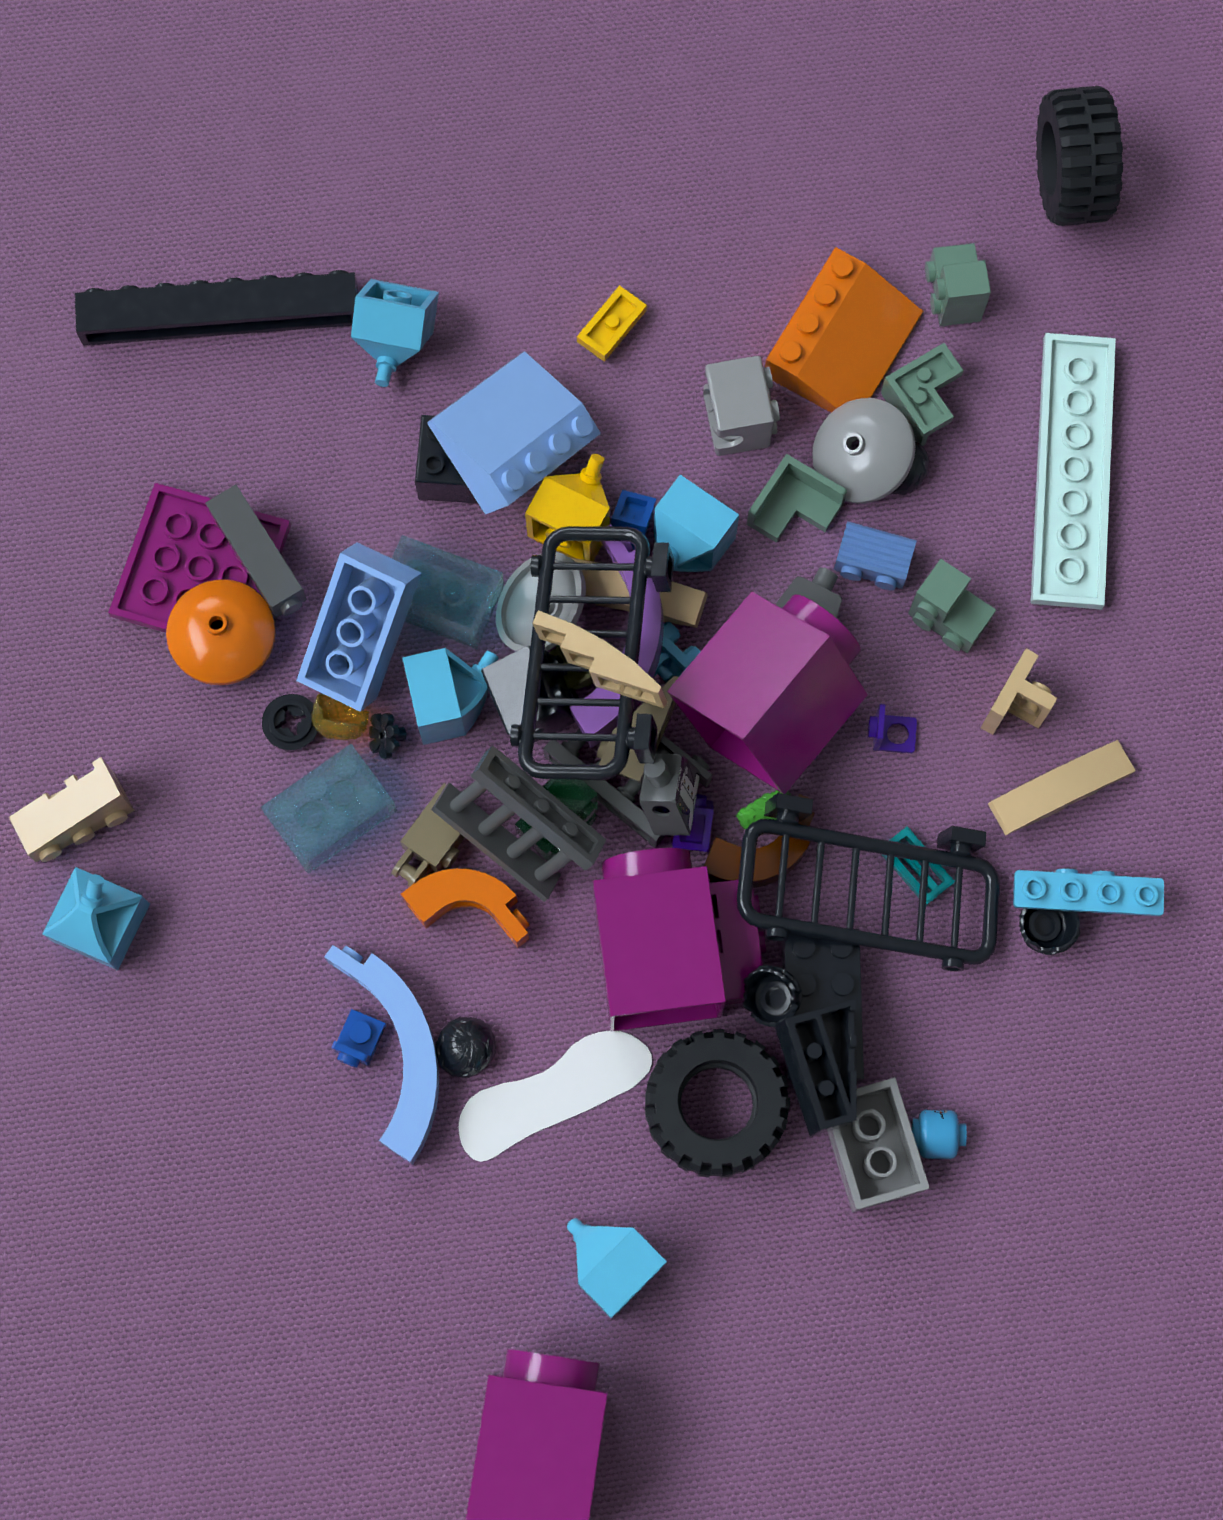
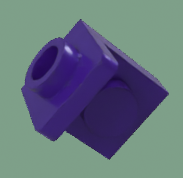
M702 794L696 795L690 836L673 835L672 848L709 852L714 805L713 801L707 800V796Z

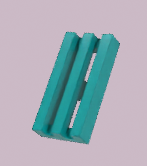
M908 826L889 840L901 843L900 841L905 838L910 845L925 847ZM881 854L887 861V855ZM894 857V870L919 898V882L901 861ZM904 859L914 872L921 877V865L915 860ZM929 863V867L942 883L937 885L928 874L927 887L931 892L927 893L926 906L955 882L941 865Z

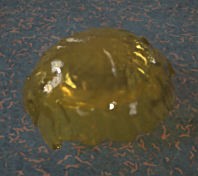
M317 695L311 719L316 731H319L324 737L344 741L355 740L365 732L368 725L369 711L362 710L360 712L327 695Z

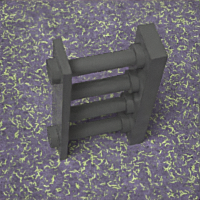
M578 729L575 733H582V732L580 731V729ZM663 735L656 754L684 755L700 771L699 783L707 788L712 779V774L709 772L710 766L697 755H693L691 758ZM550 740L543 748L544 758L552 764L586 765L578 759L580 756L578 751L587 741H563L560 744L556 740ZM630 779L624 787L619 786L615 789L605 780H573L654 848L664 839L665 835H654L645 813L633 804L636 801L635 795L641 790V783Z
M493 745L485 751L472 772L471 777L475 781L462 792L451 783H448L431 809L543 902L549 898L561 874L558 871L573 860L586 871L594 865L606 842L602 835ZM486 790L503 803L491 815H488L473 802ZM515 814L532 827L519 838H516L502 826L503 823ZM543 837L560 850L548 861H544L530 849Z

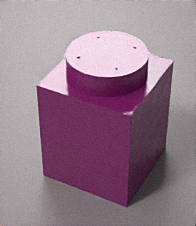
M751 592L667 690V693L709 748L782 794H786L868 695L849 666L861 652V647L851 632L838 619L814 601L798 594L792 595L786 604L780 608L754 592Z
M681 848L639 850L604 860L601 863L603 879L593 880V894L610 1031L721 1018L726 1001L707 866L692 868L690 851Z
M507 1349L503 1376L488 1375L466 1520H589L607 1392L596 1391L600 1363Z

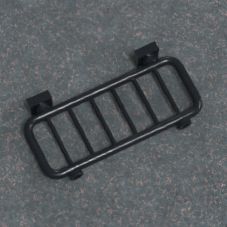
M567 526L556 529L545 539L541 555H532L531 575L532 577H539L534 618L538 610L549 614L550 603L630 604L627 631H586L599 638H626L624 655L638 664L647 578H652L656 592H671L674 556L669 543L654 542L653 556H649V541L636 528ZM564 541H627L635 546L634 563H555L557 547ZM554 570L633 571L631 597L551 596ZM533 626L521 724H512L510 729V743L512 747H518V760L523 771L532 777L540 779L607 780L619 775L626 767L630 750H634L639 763L654 764L658 728L652 714H637L636 727H632L635 699L621 694L620 699L539 698L542 671L589 672V669L573 664L543 663L546 641L539 638ZM538 705L619 707L616 734L535 732ZM534 740L615 742L613 759L606 765L537 763L533 758Z
M777 793L765 802L764 816L776 818V820L759 819L751 823L745 830L741 846L736 898L737 909L741 917L749 925L767 929L765 938L768 940L787 941L790 933L940 959L942 960L941 968L952 972L963 971L964 964H981L987 961L995 951L1000 899L999 875L995 867L987 860L971 856L972 853L986 846L985 831L951 826L938 834L937 848L950 850L948 852L801 825L798 823L812 814L813 799ZM764 833L782 836L775 916L757 912L752 905L757 840ZM790 838L817 842L811 922L783 917ZM825 844L852 849L846 928L818 923ZM860 850L887 855L881 934L853 929ZM894 857L922 862L916 940L888 936ZM929 863L956 868L950 946L923 942ZM963 869L976 871L985 879L982 943L976 950L958 948Z

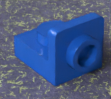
M622 490L611 519V525L636 528L646 536V531L655 509L656 498ZM630 542L633 550H635L634 544Z
M351 1009L337 1042L334 1041L331 1047L334 1052L339 1054L337 1060L354 1068H357L359 1063L369 1066L386 1028V1023Z

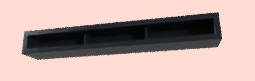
M334 270L329 274L323 275L303 272L294 275V277L282 278L274 275H265L255 280L228 278L224 282L214 283L196 280L187 285L159 283L155 287L146 288L127 285L119 290L90 288L85 292L75 293L76 333L82 345L86 346L352 326L358 284L355 272L348 273L344 270Z

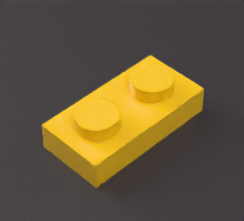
M619 285L578 334L577 342L605 362L645 314L647 304Z

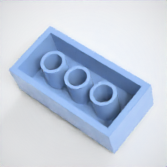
M358 542L340 552L296 681L360 712L375 701L422 573Z

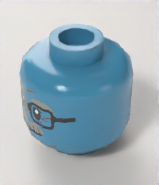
M925 1109L920 1112L918 1119H912V1133L921 1157L925 1159H954L958 1154L959 1146H966V1123H959L958 1115L953 1110Z

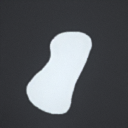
M603 1031L586 1036L573 1044L546 1071L519 1081L502 1083L481 1090L472 1096L465 1104L459 1119L458 1126L461 1144L465 1152L472 1159L479 1162L490 1160L531 1134L588 1111L632 1089L650 1071L652 1055L644 1043L631 1034L622 1031Z

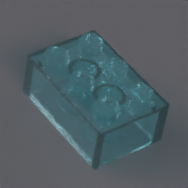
M402 535L392 559L422 573L404 622L478 649L504 587L503 573Z
M352 744L342 749L260 807L307 874L397 811L392 798Z

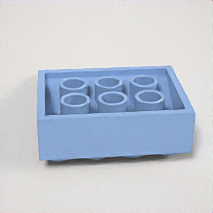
M526 352L516 356L427 422L485 515L509 506L601 434L583 403Z

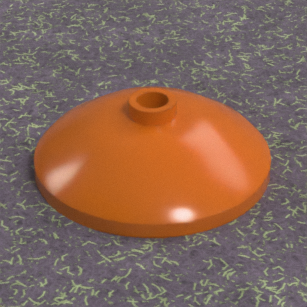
M224 579L207 581L187 591L174 605L168 618L166 629L167 645L176 664L191 678L210 685L234 684L247 679L257 672L271 654L276 634L274 618L264 598L257 591L243 583ZM214 621H223V626L220 629H211Z

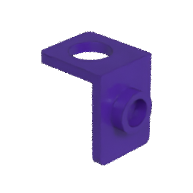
M879 704L875 716H870L868 723V737L874 738L873 750L914 753L917 720L914 717L885 715V704ZM898 724L906 728L908 739L904 743L895 744L888 739L887 730L892 725Z

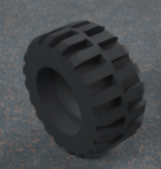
M1101 86L1055 89L1042 98L1039 106L1040 113L1037 117L1038 128L1036 131L1039 191L1042 197L1043 209L1046 211V217L1050 222L1058 226L1106 222L1116 213L1120 202L1123 173L1121 126L1118 121L1117 107L1114 106L1115 100L1110 91Z
M713 1029V1032L703 1033L701 1030L691 1033V1036L684 1040L679 1039L658 1059L647 1083L645 1116L654 1142L656 1141L667 1159H671L678 1164L677 1167L685 1171L695 1172L698 1176L731 1177L734 1174L744 1173L752 1169L759 1162H762L777 1145L788 1122L790 1097H788L786 1076L782 1075L779 1069L780 1064L774 1055L771 1057L765 1051V1046L757 1040L755 1043L746 1038L745 1034L737 1031L735 1034L726 1033L725 1029ZM720 1068L735 1073L746 1083L751 1093L752 1113L750 1119L740 1132L729 1138L710 1139L699 1135L688 1125L682 1113L681 1097L685 1086L696 1074L707 1069Z

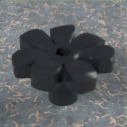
M381 713L373 714L370 719L373 726L369 727V736L374 740L369 744L372 753H379L382 759L392 758V753H396L400 747L398 741H404L407 737L406 729L393 725L394 716L391 713H384L383 715Z

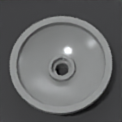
M875 398L855 399L836 408L821 424L813 444L812 459L814 470L847 490L844 501L857 504L874 502L895 491L907 477L914 461L915 437L905 415L892 404ZM859 439V446L855 450H851L852 442Z
M556 552L555 563H576L570 557ZM531 558L520 565L510 576L500 594L496 609L498 634L504 644L515 652L531 645L532 623L534 620L539 578L532 577ZM554 570L551 596L586 595V584L582 570ZM550 603L549 615L576 625L584 604ZM546 641L545 650L548 651L557 644Z

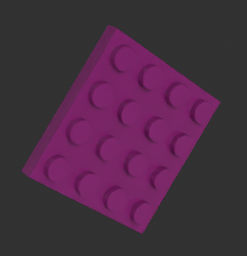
M154 483L108 611L110 617L166 633L168 618L174 605L187 591L201 583L221 579L233 580L251 587L261 595L211 516L205 502L212 498ZM254 511L276 548L282 554L291 528L290 521ZM214 621L211 629H220L223 626V621Z

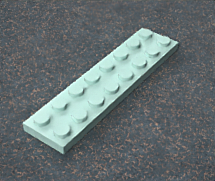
M1045 333L1043 338L1031 604L1100 610L1105 606L1116 338Z

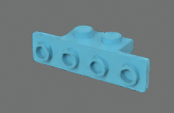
M1057 869L1055 872L1017 870L1014 873L1013 905L1015 908L1161 916L1164 913V880L1161 878L1115 876V873L1111 871H1094L1092 874H1078V871L1075 869Z

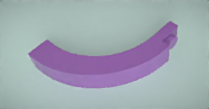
M601 541L602 546L613 563H634L635 550L633 551L630 542ZM619 571L631 597L633 571ZM647 578L638 665L651 678H654L663 645L664 621L660 593L656 592L652 578ZM598 687L584 699H620V694ZM635 699L634 711L641 701ZM569 707L573 719L582 733L611 734L617 727L619 707ZM602 741L587 742L590 745V747L593 748Z

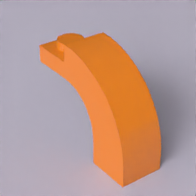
M456 868L442 870L418 880L401 893L403 901L426 929L453 909L472 907L488 913L517 948L529 940V935L526 931L530 926L517 909L513 912L509 910L518 902L517 895L507 885L489 874L471 869Z

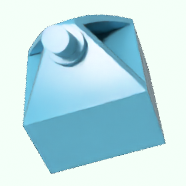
M370 279L356 295L351 338L377 361L376 385L388 387L391 374L396 371L397 366L418 353L434 333L439 292Z
M679 475L655 507V542L669 543L674 556L673 571H712L736 539L739 514L682 475Z
M447 648L402 657L423 745L465 736L480 715L489 692L481 670L499 659L498 656L487 650L478 665L473 664L472 667Z
M75 867L42 934L58 945L115 970H119L150 903L143 896L109 882L100 875H93Z
M577 1218L570 1220L567 1225V1229L574 1236L573 1239L576 1243L578 1284L611 1319L667 1262L635 1228L584 1225Z

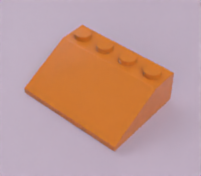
M835 247L768 355L765 367H770L772 381L829 412H833L839 406L855 399L872 398L921 317L923 310L865 262Z

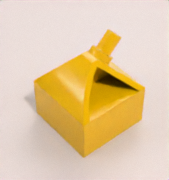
M591 454L587 467L583 468L581 473L545 476L525 512L527 537L544 544L548 535L561 527L610 525V508L600 482L602 478L600 471L605 460L603 456ZM564 541L557 547L556 551L571 558L593 562L602 544L601 541Z

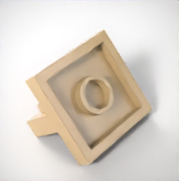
M1027 648L1025 649L983 722L981 729L993 735L1007 711L1039 729L1051 711L1057 697L1051 694L1052 692L1047 686L1039 682L1033 681L1030 683L1025 680L1037 660L1038 654Z

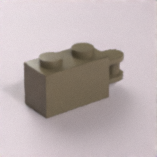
M443 783L400 841L402 848L406 852L397 862L391 874L395 877L399 875L408 881L409 887L422 879L429 868L435 872L441 871L443 867L449 869L460 854V850L457 848L465 837L431 810L446 786L445 783ZM413 857L422 862L418 869L408 864Z

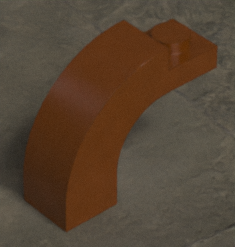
M801 794L798 795V797L808 798ZM812 811L810 816L798 824L810 826L815 812ZM779 836L766 846L756 848L753 888L762 887L778 880L782 836ZM715 838L704 866H707L710 882L738 880L741 847L720 838ZM795 838L789 839L786 875L802 860L811 841Z

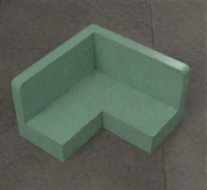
M945 343L886 376L881 390V395L886 402L892 404L905 415L914 432L915 441L922 446L926 444L930 434L952 422L954 417L937 393V390L961 377L964 370Z
M786 454L748 512L747 525L776 543L795 515L826 532L844 505L847 490Z

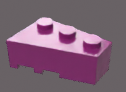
M738 880L709 883L726 1001L725 1005L743 1003V993L745 992L744 979L756 968L763 966L761 953H766L764 932L758 931L757 927L749 925L741 917L737 909L736 899ZM752 890V905L757 912H760L758 895H754Z

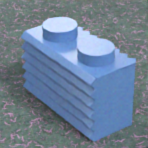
M847 521L834 570L840 572L842 577L849 580L859 581L862 577L863 579L875 581V585L881 589L895 590L896 587L903 589L917 540Z

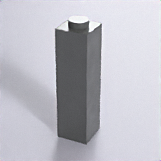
M234 485L205 502L211 516L276 618L282 614L288 616L302 607V602L307 600L303 588L238 486Z

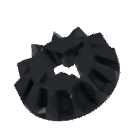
M286 694L277 697L266 707L262 717V729L266 738L273 746L286 752L296 749L302 750L304 746L315 740V736L320 729V717L317 708L309 699L297 694ZM287 710L294 719L301 718V722L297 724L298 730H296L297 735L295 736L289 728L282 729V725L287 723L285 712Z

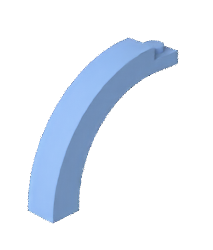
M332 945L324 958L329 964L366 988L380 1001L391 1017L398 1033L403 1056L401 1095L393 1118L379 1141L411 1164H414L431 1131L439 1095V1065L431 1029L413 993L385 962L371 953L363 965L360 963L363 957L345 945L341 951Z

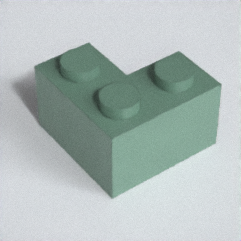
M975 243L933 248L930 261L925 262V275L927 283L932 282L934 293L930 295L931 311L933 315L938 314L939 325L948 326L981 322L991 291L985 260H977Z
M940 559L916 592L908 614L913 617L912 620L918 627L926 631L933 630L943 637L942 641L948 647L956 651L963 650L968 654L991 621L996 609L966 590L971 580L970 577Z

